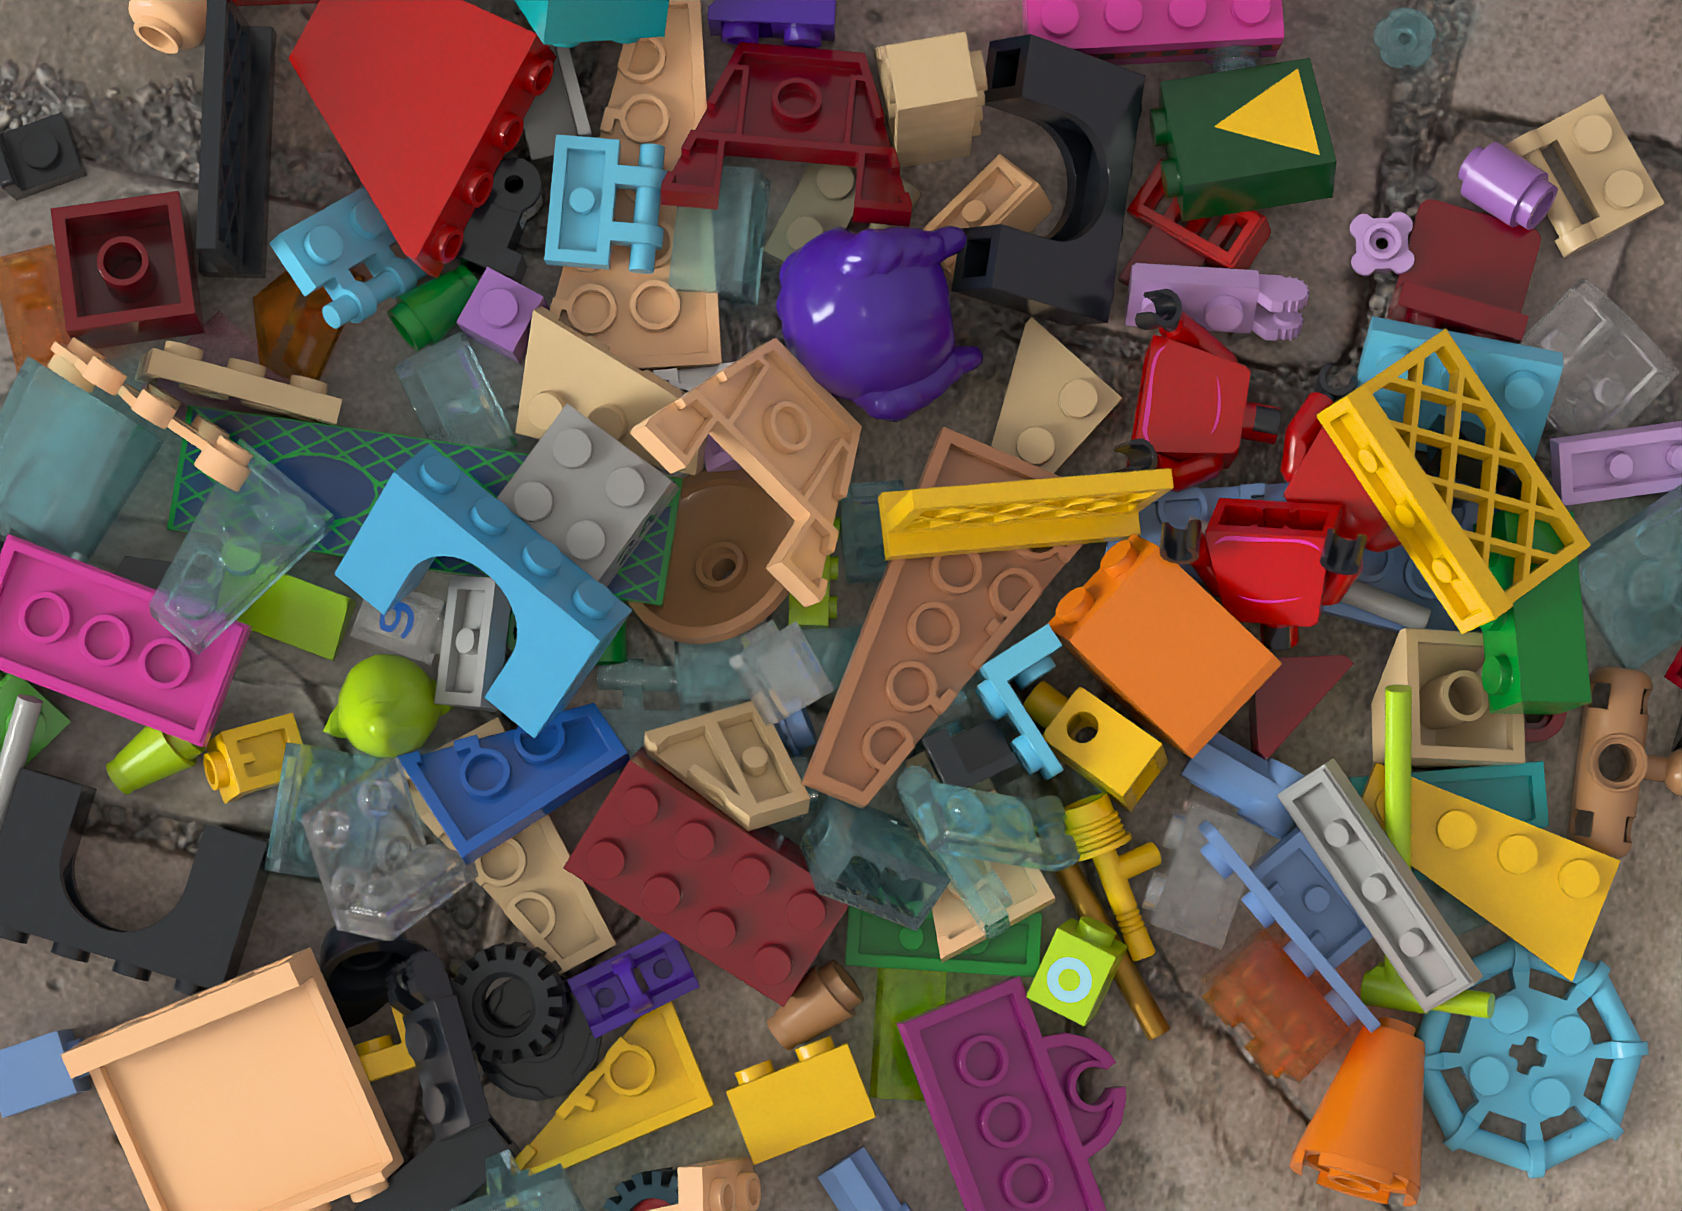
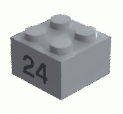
M566 404L496 499L503 502L509 510L542 537L556 545L564 555L596 581L607 587L680 488L664 474L573 407Z

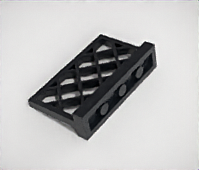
M207 0L196 249L199 251L198 272L203 277L266 279L276 32L271 26H250L232 0Z

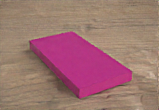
M8 534L0 553V670L195 745L207 747L253 626Z

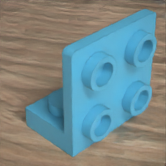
M1049 624L982 665L977 673L982 683L977 685V688L974 690L990 717L995 721L1005 717L1016 734L1017 738L1012 740L1009 746L1013 752L1017 753L1025 772L1031 776L1039 771L1045 781L1063 771V768L1009 683L1014 681L1021 691L1050 673L1056 667L1051 657L1058 652L1062 644Z

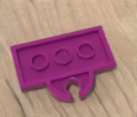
M1011 976L897 1023L966 1211H1107L1088 1158L1106 1147L1120 1127L1126 1103L1125 1086L1104 1088L1098 1100L1091 1104H1086L1077 1094L1076 1082L1080 1073L1086 1068L1093 1067L1107 1070L1113 1066L1116 1061L1108 1051L1090 1038L1063 1032L1042 1035L1029 999L1026 997L1027 994L1020 976Z

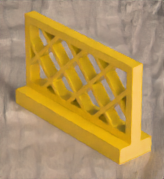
M1447 329L1442 330L1316 415L1461 634L1498 618L1514 606L1512 603L1591 546ZM1434 352L1450 374L1448 391L1422 384L1425 358ZM1408 370L1407 380L1398 377ZM1381 388L1405 394L1403 423L1390 420L1372 394ZM1420 399L1446 406L1444 435L1418 427ZM1461 411L1477 415L1485 426L1484 446L1459 439ZM1416 442L1442 449L1439 478L1425 474L1415 459ZM1457 453L1483 460L1480 489L1454 482ZM1498 465L1513 469L1521 480V500L1495 494ZM1453 497L1478 503L1476 533L1463 530L1451 513ZM1494 508L1519 515L1516 544L1491 537ZM1534 520L1550 523L1564 544V547L1555 554L1533 549ZM1490 551L1515 558L1513 584L1505 590L1502 589L1488 568ZM1530 563L1538 564L1537 567L1530 571Z
M1170 468L882 492L878 496L885 561L1127 540L1133 533L1140 536L1141 529L1138 513L1174 488L1172 471Z

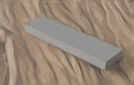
M1334 758L1277 795L1425 1013L1475 985L1483 977Z

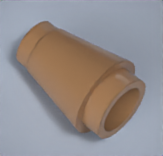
M831 960L823 967L816 964L796 987L784 1007L780 1005L775 1014L766 1020V1023L777 1041L785 1049L791 1051L798 1044H802L856 1015L855 1007L864 1001V996L853 978L837 961Z

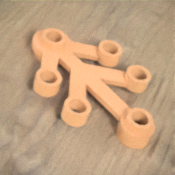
M73 337L68 346L55 340L50 348L55 354L47 365L51 370L89 393H92L97 386L113 396L118 394L131 406L134 412L164 430L168 427L201 449L202 452L196 459L194 466L224 486L239 492L252 472L248 464L254 455L228 439L230 436L228 432L198 414L191 425L175 416L182 403L180 400L151 382L142 391L125 382L128 377L127 375L105 362L107 358L105 355L80 339Z

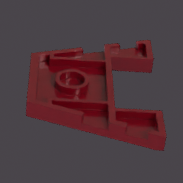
M739 42L707 100V109L696 129L690 130L681 147L679 160L672 172L668 171L662 181L661 205L718 210L725 156L838 165L857 168L853 222L910 227L912 201L909 192H905L902 183L900 163L895 147H891L884 125L885 115L866 54L861 52Z

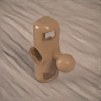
M1605 666L1597 667L1589 674L1591 701L1595 683L1610 684L1607 709L1593 708L1592 702L1583 706L1567 839L1610 857L1622 858L1628 854L1632 846L1631 829L1633 820L1636 818L1641 781L1664 782L1674 795L1682 797V748L1672 752L1668 757L1646 754L1645 745L1649 722L1648 700L1653 690L1652 680L1646 672L1640 670ZM1614 744L1623 751L1626 765L1623 773L1618 778L1608 780L1599 770L1598 759L1600 753L1607 746ZM1579 810L1593 812L1590 837L1575 834V823Z

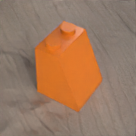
M1133 533L1127 540L1116 543L1105 553L1100 562L1101 568L1083 587L1071 590L1061 599L1056 607V615L1047 624H1049L1062 645L1142 727L1193 759L1282 663L1178 564L1164 560L1160 556L1159 546Z

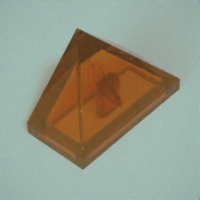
M286 270L253 297L259 365L288 380L291 379V375L320 380L344 327L342 325L339 328H332L325 321L322 313L323 307L333 300L324 287L305 297ZM353 270L350 271L356 281L364 282L366 277Z

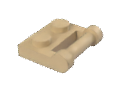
M1603 94L1505 145L1509 150L1548 173V181L1558 188L1556 198L1547 216L1559 236L1555 243L1563 258L1650 214L1664 204L1663 199ZM1551 145L1553 146L1594 220L1583 225L1581 224L1542 155V150Z

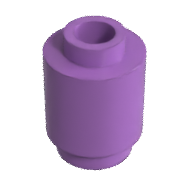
M1498 142L1489 144L1485 149L1480 146L1473 149L1464 160L1458 174V178L1463 181L1461 186V195L1510 227L1521 225L1527 230L1533 229L1542 221L1551 208L1558 188L1548 181V173Z

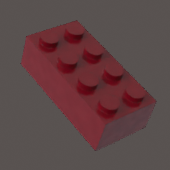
M642 746L627 763L563 867L566 871L782 1007L786 1005L849 906L848 903L820 892L810 865L811 863L814 867L812 862L815 861L810 858L806 849L768 825L747 831L647 755ZM809 852L813 859H817L814 854ZM815 864V866L820 869L821 867H823L821 865ZM826 869V872L834 873L833 870L828 871ZM823 872L826 879L823 877L821 879L825 887L848 897H854L845 879L840 880L842 885H839L835 875L831 874L830 876L829 873ZM847 876V877H846V878H847V881H848L849 883H852L851 880H848V879H849V878H848L849 876ZM852 879L855 885L858 887L859 883ZM851 886L852 890H857L856 887Z

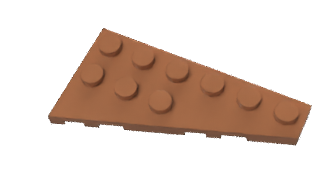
M943 427L937 434L916 489L1059 478L1061 476ZM1083 544L888 560L801 784L860 809L865 807Z

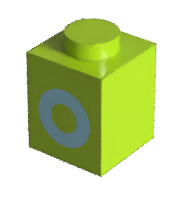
M1082 916L1077 921L1070 918L1057 928L1026 997L1085 1026L1098 1014L1128 946L1114 939L1116 935L1114 929L1096 919Z

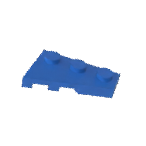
M595 703L562 711L535 739L518 726L517 729L480 739L477 735L453 741L454 746L422 755L418 750L397 756L402 767L466 866L617 771L630 760L627 750Z

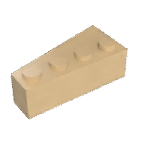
M966 31L874 48L891 145L895 147L900 168L970 156L972 137L981 135L980 121H983L982 106H985L984 90H987V77L981 50L969 52Z

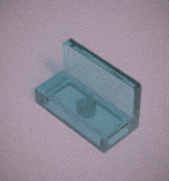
M723 167L718 210L677 206L669 274V286L675 291L718 293L733 304L758 305L771 182L755 167Z

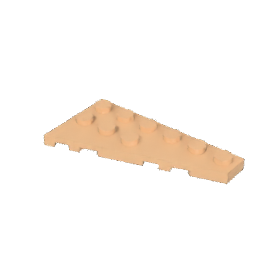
M669 0L665 37L641 38L635 43L623 44L617 65L616 79L608 107L605 108L599 138L620 140V165L638 166L640 144H658L665 147L663 170L672 172L681 156V147L691 129H696L707 109L701 0ZM617 189L616 222L633 223L635 191ZM660 199L658 226L664 229L663 247L660 250H656L654 273L652 274L630 272V247L612 245L610 270L563 266L556 295L552 299L549 311L561 317L560 322L585 337L591 335L611 347L609 350L611 353L641 371L649 370L653 372V370L671 368L682 370L719 366L722 363L713 209L661 205Z

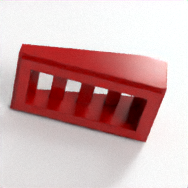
M1160 158L1127 208L1128 215L1150 229L1153 225L1157 226L1168 235L1206 258L1204 263L1211 268L1248 270L1271 234L1267 217L1255 210L1221 215L1223 218L1209 239L1206 240L1200 237L1212 217L1190 220L1185 228L1177 224L1181 218L1177 197L1174 198L1164 215L1155 211L1165 195L1161 175V161L1163 159ZM1236 228H1241L1242 231L1229 251H1225L1223 248Z

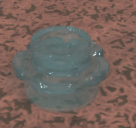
M1400 7L1390 11L1386 20L1381 19L1377 23L1373 33L1374 44L1380 47L1381 50L1380 58L1389 66L1399 69L1405 65L1418 67L1425 63L1433 51L1431 42L1436 38L1435 28L1430 19L1420 11L1407 7ZM1405 33L1409 35L1410 42L1402 44L1399 41L1400 34Z

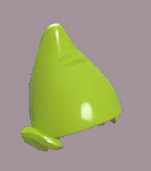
M375 654L360 661L350 670L338 694V703L330 714L322 732L337 738H347L356 749L374 758H397V756L411 753L423 747L435 729L439 718L455 707L434 704L437 682L430 678L414 661L400 655Z

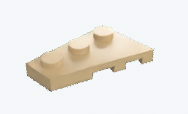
M543 306L534 309L515 433L541 439L565 405L568 404L647 463L664 468L630 432L634 426L684 395L685 392L649 370L641 371L609 351L611 347L591 335L585 337L560 322L561 317ZM707 437L687 467L677 472L695 476L703 471Z
M166 341L164 350L152 348L141 355L135 377L136 381L151 382L157 385L158 377L178 382V387L190 394L221 400H228L230 396L241 399V405L306 422L335 425L343 400L326 395L329 386L327 383L307 377L291 375L288 385L264 378L266 367L235 358H229L227 368L202 361L204 350L173 341Z

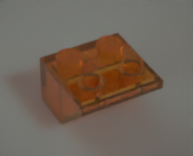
M1265 928L1256 929L1200 977L1209 988L1201 996L1203 1001L1226 1027L1230 1025L1234 1029L1238 1024L1251 1038L1243 1046L1244 1049L1267 1076L1272 1075L1275 1079L1282 1075L1299 1083L1310 1074L1350 1030Z

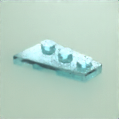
M241 438L237 444L254 455L248 464L252 472L239 492L233 491L216 481L149 603L151 616L197 655L204 651L335 526L334 515Z

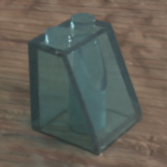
M28 356L0 411V535L6 538L10 530L14 529L32 540V543L88 563L164 441L135 421Z

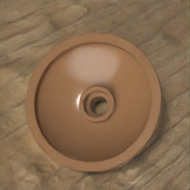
M744 469L707 472L706 470L695 476L690 475L683 479L684 484L664 607L628 601L633 611L648 628L667 639L686 644H709L736 637L765 620L778 608L789 593L766 567L792 527L794 519ZM733 571L730 576L722 580L726 573Z

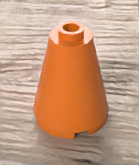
M1379 1017L1378 1021L1381 1026L1371 1033L1365 1026H1362L1298 1142L1289 1166L1295 1173L1302 1176L1304 1166L1307 1165L1319 1171L1316 1184L1349 1196L1388 1204L1391 1192L1405 1194L1403 1206H1413L1417 1204L1421 1190L1425 1043L1414 1036L1416 1031L1414 1026L1397 1019Z

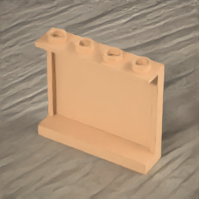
M311 947L88 1037L61 1054L71 1079L89 1072L150 1211H330L332 1209L330 1201L350 1194L353 1203H357L386 1190L389 1187L387 1178L404 1162Z

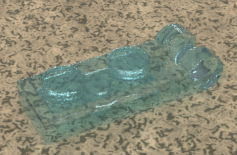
M932 781L926 782L912 794L926 842L931 852L1045 871H1059L1069 868L1080 858L1075 839L1071 835H1066L1063 824L1067 816L1062 800L1057 796H1046L1030 800ZM1035 832L1039 833L1040 838L1036 836Z

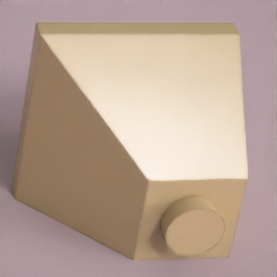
M1404 628L1399 631L1371 703L1373 764L1375 762L1385 766V687L1394 684L1412 687L1411 769H1446L1526 763L1524 714L1489 713L1488 693L1483 688L1481 678L1482 666L1485 661L1482 633L1466 632L1461 634L1460 631Z

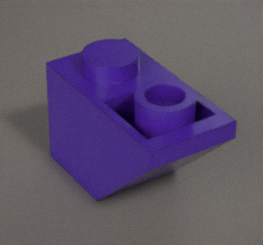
M715 0L708 6L710 35L721 36L723 43L738 46L739 42L759 43V38L784 39L786 46L818 48L821 46L822 41H835L837 0Z

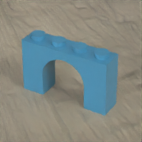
M428 444L393 472L334 575L385 615L420 584L436 556H450L465 560L488 574L502 589L513 609L517 625V640L511 657L484 698L535 739L567 708L632 609L613 595L606 586L596 581L564 555L556 545L546 540L515 515L503 502L493 497L466 475L453 461L444 457Z

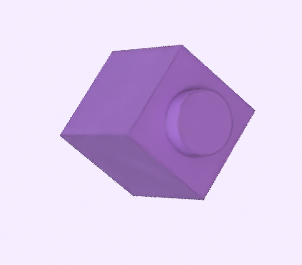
M487 267L456 323L467 337L521 365L527 354L533 310L541 306L548 310L550 308L542 295Z

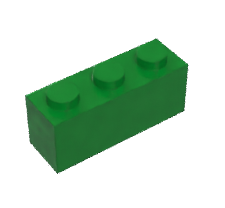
M1504 510L1493 514L1491 537L1516 544L1519 515ZM1568 511L1574 519L1573 511ZM1534 520L1533 549L1555 554L1564 547V544L1550 523ZM1477 523L1473 524V532H1474V533H1476V524H1477ZM1490 551L1488 568L1502 589L1505 590L1513 584L1515 558ZM1576 556L1512 603L1514 606L1498 618L1479 626L1482 629L1485 657L1481 678L1483 688L1488 693L1490 714L1559 715L1592 702L1578 556ZM1530 563V571L1537 567L1538 564Z

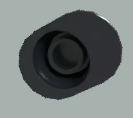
M378 904L362 915L350 917L335 924L327 931L321 945L320 971L346 1029L362 1023L389 1002L387 996L389 990L385 987L386 981L384 979L387 977L386 972L390 970V967L402 961L407 963L406 960L410 959V956L417 951L419 952L422 949L427 951V948L417 941L407 939L403 927L397 922L392 909L385 904Z

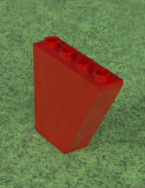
M320 0L288 59L404 254L427 274L438 278L444 265L450 263L457 256L463 242V230L475 208L483 205L489 197L494 182L493 175L505 152L512 150L518 143L523 132V119L536 96L541 95L549 86L554 71L553 63L557 56L547 44L542 43L536 33L463 0Z

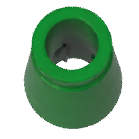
M461 264L453 271L450 270L438 276V278H434L396 296L397 304L387 311L388 317L401 337L416 352H419L427 345L435 348L455 326L479 281L465 265Z

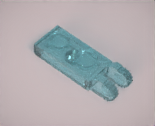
M912 764L909 768L904 767L905 770L899 772L900 777L896 778L898 783L896 789L899 791V800L902 801L901 806L906 807L905 812L986 939L988 937L993 939L1010 928L1009 914L1005 908L1013 904L1011 896L993 870L983 876L970 854L978 850V847L962 820L958 816L949 822L942 812L945 803L942 796L943 790L937 780L932 779V772L929 773L927 767L921 768L920 764L918 766H913Z

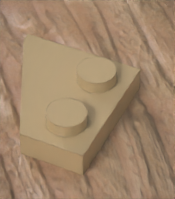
M1031 317L1024 327L991 447L1055 474L1121 402L1122 397Z

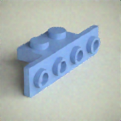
M1207 819L1201 823L1197 829L1208 840V843L1199 851L1224 880L1235 872L1250 890L1241 898L1242 902L1265 929L1275 921L1291 939L1282 949L1307 978L1315 971L1321 974L1332 988L1323 998L1349 1027L1359 1020L1371 1033L1380 1027V1022L1335 970L1373 936L1298 827L1293 829L1248 867Z

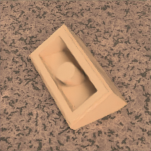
M998 154L922 230L933 231L945 226L969 228L1003 224L1030 233L1051 212L1052 204L1038 182L1003 155ZM957 254L940 263L944 275L951 282H953Z

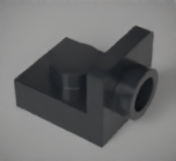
M62 112L4 133L0 131V185L16 201L87 176L68 118Z

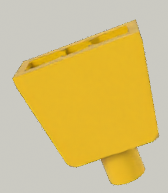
M1043 680L1033 689L1023 704L1030 718L1046 729L1042 736L1055 757L1100 791L1108 792L1112 800L1130 813L1168 764L1162 743L1082 687H1078L1071 697L1067 698ZM1085 727H1093L1098 731L1096 736L1089 742L1079 743L1075 740L1076 734Z

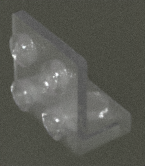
M385 757L302 816V824L336 929L388 941L395 939L479 876L475 861L466 866L456 850L444 849L437 844L426 845L399 758Z

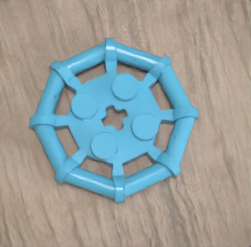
M1510 937L1508 941L1472 958L1483 977L1468 989L1506 970L1511 988L1495 997V1009L1491 1019L1467 1016L1456 1052L1440 1051L1452 1013L1430 1010L1428 1014L1423 1015L1417 1038L1425 1043L1424 1096L1445 1136L1442 1143L1452 1152L1459 1148L1526 1171L1529 1178H1544L1546 1170L1608 1139L1617 1141L1624 1133L1620 1126L1643 1055H1649L1648 1041L1641 1040L1608 975L1611 968L1601 959L1595 963L1581 959L1574 979L1570 981ZM1530 968L1570 981L1573 984L1562 999L1529 988ZM1590 997L1613 1041L1593 1043L1589 1027L1581 1019L1577 1008ZM1527 1036L1537 1041L1535 1049L1542 1054V1060L1539 1066L1530 1065L1527 1073L1521 1074L1516 1071L1518 1061L1509 1056V1049L1512 1044L1523 1045ZM1595 1058L1614 1059L1600 1104L1597 1105L1583 1096ZM1458 1067L1461 1074L1465 1077L1475 1101L1464 1111L1461 1112L1441 1070ZM1571 1107L1586 1120L1545 1142L1543 1140L1540 1123L1551 1117L1562 1115ZM1489 1111L1522 1122L1521 1142L1479 1128Z

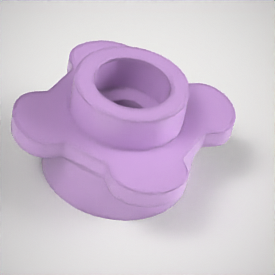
M1395 212L1389 218L1373 219L1368 214L1356 216L1350 224V234L1356 238V253L1351 259L1353 270L1361 276H1369L1372 273L1384 274L1392 271L1396 274L1408 272L1415 260L1414 254L1408 250V235L1413 229L1411 218L1403 212ZM1377 240H1387V248H1377Z

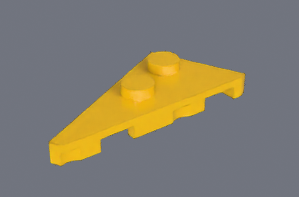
M673 1000L640 1016L624 1036L619 1037L607 1051L605 1058L581 1081L531 1144H527L513 1160L510 1168L499 1181L503 1194L514 1192L715 1106Z

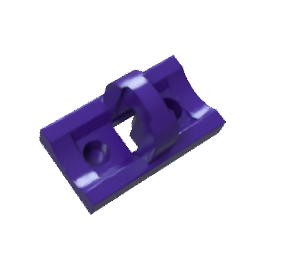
M665 932L567 980L595 1039L701 987L680 942ZM639 967L649 991L644 992L640 988L633 969Z

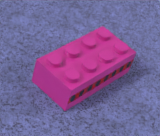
M1022 0L1024 35L1033 34L1115 65L1276 57L1284 40L1282 0Z

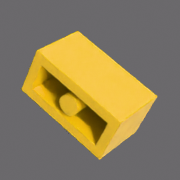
M831 1035L796 1048L795 1051L799 1059L797 1062L775 1070L771 1059L735 1072L739 1084L728 1088L726 1094L754 1165L876 1117L848 1042L835 1046Z

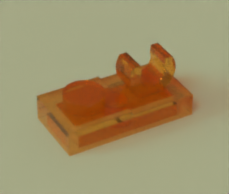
M49 244L0 257V301L18 379L23 383L56 376L58 374L47 366L55 354L50 348L55 340L68 346L71 339L65 327L55 246Z

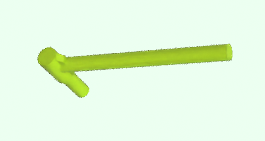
M1394 684L1385 687V833L1411 870L1412 687ZM1385 953L1384 962L1378 963L1374 968L1365 972L1360 993L1361 1001L1364 1005L1420 1014L1429 1013V1011L1426 1013L1423 1011ZM1466 989L1432 1010L1491 1019L1495 1009V995L1490 992Z

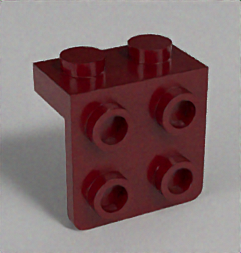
M1434 199L1423 201L1416 211L1413 229L1408 239V250L1414 254V264L1408 272L1398 274L1386 318L1519 344L1523 340L1529 316L1521 314L1541 244L1539 232L1534 228L1527 230L1521 225L1510 227L1496 217Z

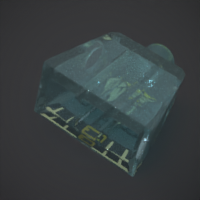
M829 796L801 839L800 848L818 894L917 931L951 881L945 870L904 821L868 805L860 809ZM889 869L894 870L897 875L892 876Z

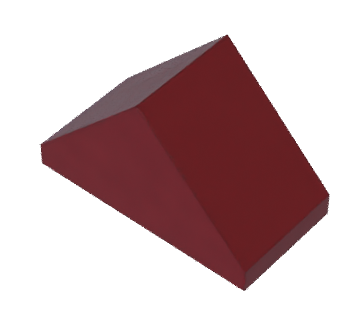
M1346 655L1277 658L1282 664L1248 699L1252 753L1264 760L1274 753L1354 664Z

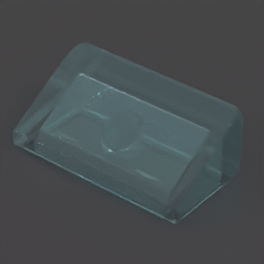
M464 332L457 333L403 360L395 366V371L428 439L509 451L518 445Z

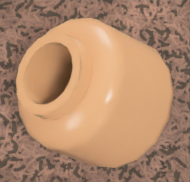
M130 0L128 10L134 22L133 29L142 41L156 50L175 54L179 50L194 49L203 42L206 33L207 0Z

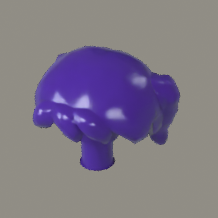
M839 226L819 234L802 247L793 251L786 257L780 268L781 290L776 303L777 314L782 321L781 332L790 353L806 368L813 379L831 395L854 402L859 408L865 410L870 417L897 423L908 418L914 412L928 407L935 399L943 395L952 384L959 381L962 374L975 370L983 363V355L978 347L955 345L949 289L940 265L947 258L960 253L965 247L967 236L964 231L954 226H945L933 231H925L920 228L895 227L866 229L855 234L843 226Z

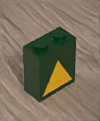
M1310 58L1160 82L1159 107L1149 109L1150 129L1154 146L1165 145L1168 160L1161 161L1163 188L1167 199L1177 197L1182 222L1333 198L1337 161Z

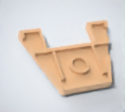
M774 338L758 346L634 426L630 434L670 474L687 467L709 434L794 519L792 527L766 569L805 608L822 601L828 584V580L822 578L826 556L835 552L839 531L833 526L838 501L847 497L862 426L825 388L813 379L806 368L777 338Z

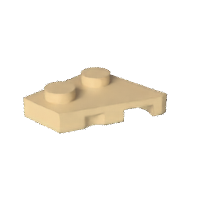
M760 698L645 732L644 749L647 755L747 831L808 813L810 796L804 785L801 784L802 781Z

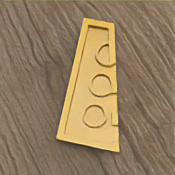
M1374 762L1360 797L1385 832V766ZM1411 777V866L1497 927L1519 945L1544 961L1562 976L1573 981L1620 860Z

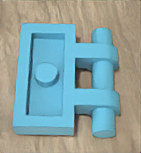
M556 134L544 256L546 265L610 270L612 245L630 247V272L639 274L654 273L656 250L662 249L664 229L658 226L661 184L668 172L663 170L665 147L650 143L640 144L638 166L620 165L621 142L619 139ZM617 189L636 192L633 223L615 221Z
M365 187L356 190L283 231L269 243L305 297L321 287L325 288L333 301L323 307L322 313L325 321L332 328H339L349 321L356 324L362 322L376 312L379 303L389 297L396 299V296L417 287V281L428 275L408 257L403 259L396 257L390 247L398 242ZM365 263L373 275V278L364 283L356 281L350 272Z

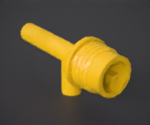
M1108 792L1094 794L1063 807L1060 810V814L1066 826L1065 834L1068 835L1067 840L1070 841L1069 845L1072 847L1070 857L1074 862L1092 858L1113 914L1116 915V920L1119 921L1118 926L1121 927L1120 931L1123 933V939L1128 946L1127 949L1132 961L1142 960L1156 953L1149 932L1146 926H1144L1145 923L1141 920L1142 915L1139 914L1140 910L1137 908L1138 905L1128 879L1161 864L1162 860L1158 848L1153 842H1148L1118 856L1116 849L1129 842L1132 836L1129 831L1123 828L1124 825L1120 822L1121 817L1118 816L1119 812L1114 810Z

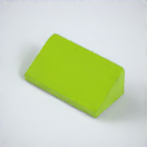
M232 555L227 566L216 613L253 626L251 631L335 661L357 602L344 595Z

